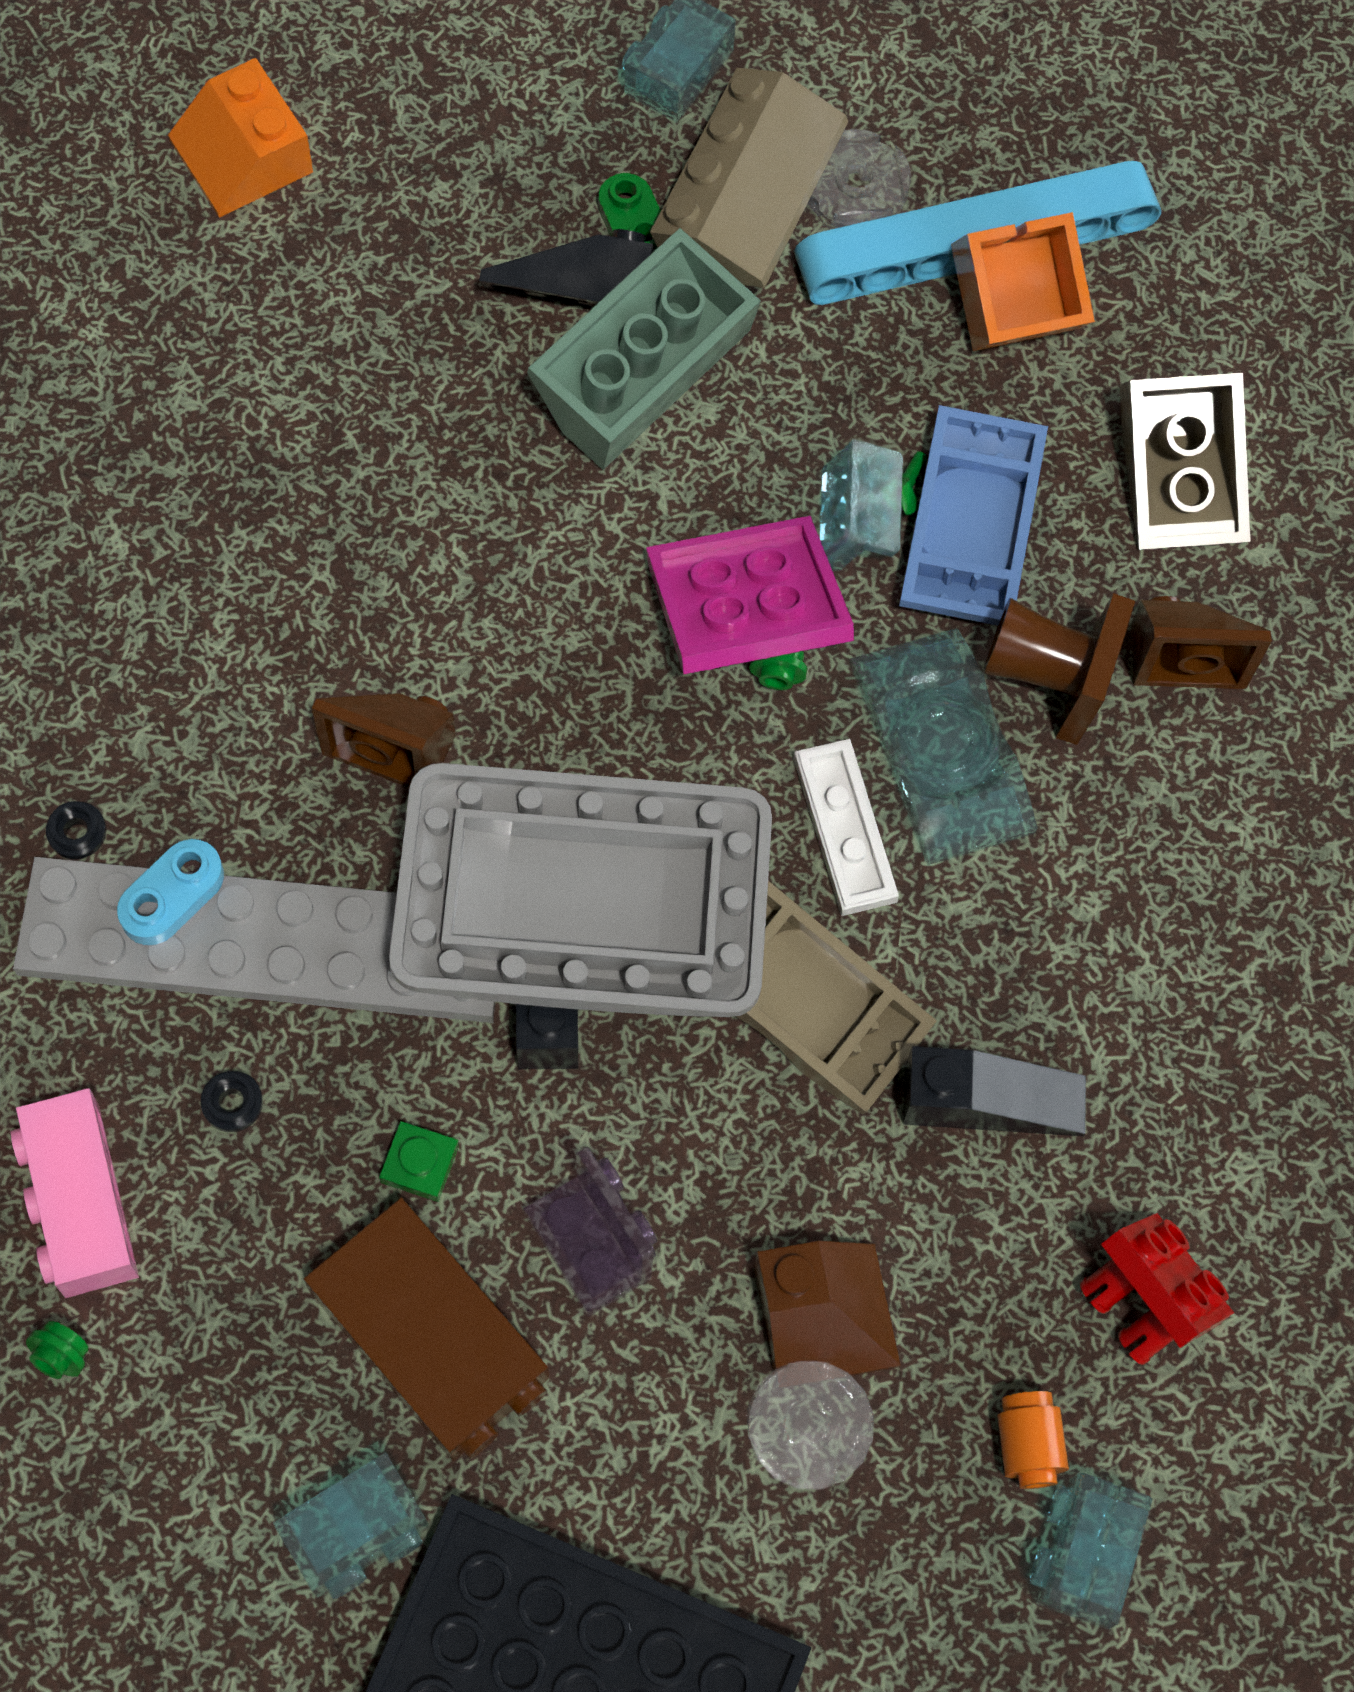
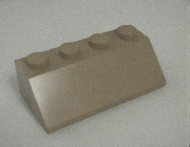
M736 68L650 231L657 247L661 246L672 234L681 228L743 285L765 288L848 124L846 114L784 72Z

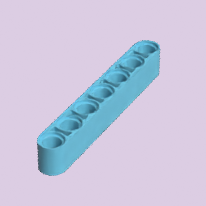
M1125 161L818 232L803 239L796 246L794 254L811 302L825 305L957 274L951 243L968 233L1015 224V227L1027 221L1073 212L1079 245L1144 230L1158 220L1161 215V207L1143 164L1138 161Z

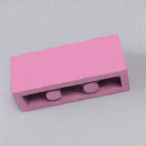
M90 1088L17 1107L16 1111L20 1128L10 1131L11 1141L19 1166L29 1165L33 1186L24 1188L23 1194L31 1223L33 1225L41 1223L46 1245L37 1247L36 1252L45 1284L55 1282V1286L65 1298L139 1278L99 1104Z

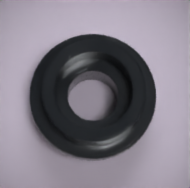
M80 801L67 802L57 807L50 815L46 824V837L51 848L58 855L68 859H82L94 854L102 846L107 832L106 823L100 811L93 805ZM80 824L87 827V832L83 837L75 840L67 837V832L72 826Z
M227 1071L216 1075L206 1084L201 1095V1109L206 1120L214 1128L224 1132H238L248 1128L257 1120L263 1106L262 1093L256 1081L249 1075L238 1071ZM230 1094H238L244 1099L241 1108L235 1112H227L221 1108L223 1099Z

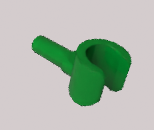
M921 451L916 452L899 478L880 486L878 491L888 518H891L902 509L905 515H910L918 510L919 504L912 487L927 461L925 453Z

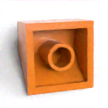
M256 58L209 79L168 134L172 146L219 218L313 173L308 136Z

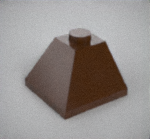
M1158 596L1150 600H1141L1131 623L1133 685L1247 689L1272 642L1271 631L1199 602L1180 601L1173 596Z
M400 693L316 698L311 708L322 755L409 788L413 777L420 769L430 764L444 763L456 737L454 714L449 712L447 707L439 701L426 696H419L417 699Z
M814 1241L757 1252L753 1269L777 1390L901 1366L875 1244Z

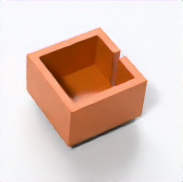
M1073 212L1027 221L1015 227V224L968 233L951 243L973 351L1073 331L1095 322Z

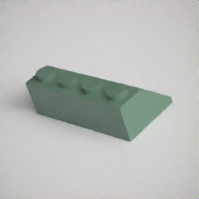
M679 228L528 367L527 373L562 433L604 470L751 330L761 300L687 233Z

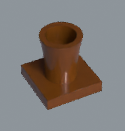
M1113 593L1089 635L1047 618L1010 597L994 634L982 674L1016 679L1069 695L1055 738L1078 745L1105 700L1135 600Z

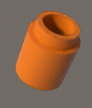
M1032 1391L1003 1397L1001 1399L1003 1412L999 1413L997 1418L1005 1477L1018 1478L1019 1488L1036 1489L1057 1485V1474L1068 1471L1069 1466L1061 1409L1053 1405L1052 1393L1048 1391Z

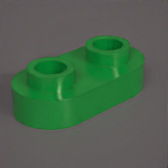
M620 173L609 177L600 187L599 212L610 236H613L614 229H624L652 237L650 231L661 210L649 184L643 178L631 173ZM628 193L633 196L631 198H621L618 195ZM654 239L645 241V243L653 244L655 250L658 248Z

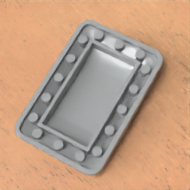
M449 763L430 764L420 769L413 777L409 788L389 954L391 973L396 982L405 989L466 999L637 1014L702 1017L741 1016L750 1011L758 1002L762 987L772 827L771 807L761 794L755 790L743 787Z

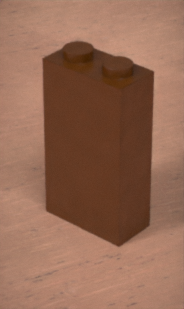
M402 1197L304 1278V1282L311 1295L452 1462L463 1453L469 1459L477 1456L498 1436L499 1433L494 1428L498 1422L512 1410L518 1417L524 1415L547 1393L542 1384L549 1379L548 1366Z

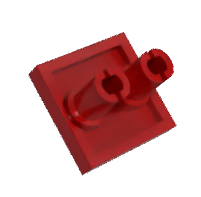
M1158 1213L1119 1229L1105 1240L1101 1245L1112 1259L1080 1282V1288L1085 1297L1090 1296L1093 1292H1098L1105 1285H1108V1288L1090 1302L1097 1311L1103 1314L1109 1312L1116 1303L1134 1289L1150 1308L1148 1312L1127 1328H1123L1118 1333L1119 1340L1124 1348L1132 1343L1134 1344L1146 1335L1147 1339L1129 1353L1141 1365L1149 1362L1151 1357L1173 1340L1179 1348H1182L1214 1329L1234 1314V1311L1226 1302L1229 1296L1220 1280L1210 1271H1202L1187 1252L1190 1246L1183 1232L1172 1221L1168 1219L1163 1221Z

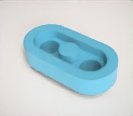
M197 839L183 840L169 848L126 889L119 899L117 915L126 935L134 942L142 945H156L171 938L221 888L224 880V869L217 851L207 842ZM196 860L201 863L199 870L193 874L181 872V867L188 861ZM143 903H157L158 907L153 914L149 916L137 914L138 908Z

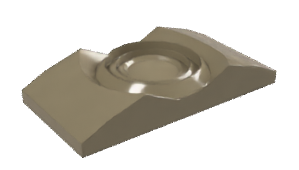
M768 881L761 992L758 1002L750 1011L735 1017L759 1031L777 1046L805 1076L861 1114H865L907 1061L912 1046L920 1044L937 1020Z

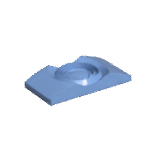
M939 405L899 606L998 626L1009 598L1011 597L1017 601L1048 426Z

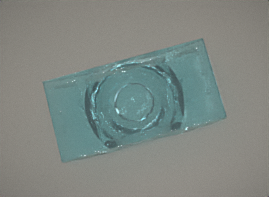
M957 628L850 659L851 669L927 866L1037 832L1038 827L1018 759L1001 732L993 712L984 674H982V670L968 644Z

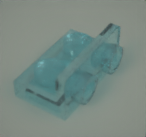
M853 439L822 468L820 541L832 571H841L855 557L861 555L864 550L890 557L900 550L903 456L900 452Z

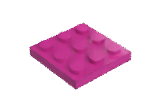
M811 516L646 547L648 567L683 674L712 670L719 667L854 641L853 621Z

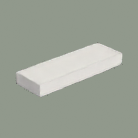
M846 739L795 751L793 760L840 915L844 916L897 903L899 894L851 740Z

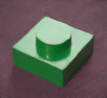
M400 1121L379 1177L380 1182L439 1202L459 1148V1141Z

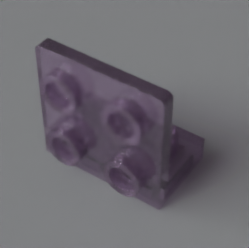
M587 1146L576 1153L577 1177L525 1207L524 1214L586 1316L590 1317L651 1280L653 1258L656 1257L652 1245L657 1243V1238L647 1219L639 1209L631 1214L627 1210L619 1194L620 1191L624 1190L623 1183L608 1158L603 1157L597 1161Z

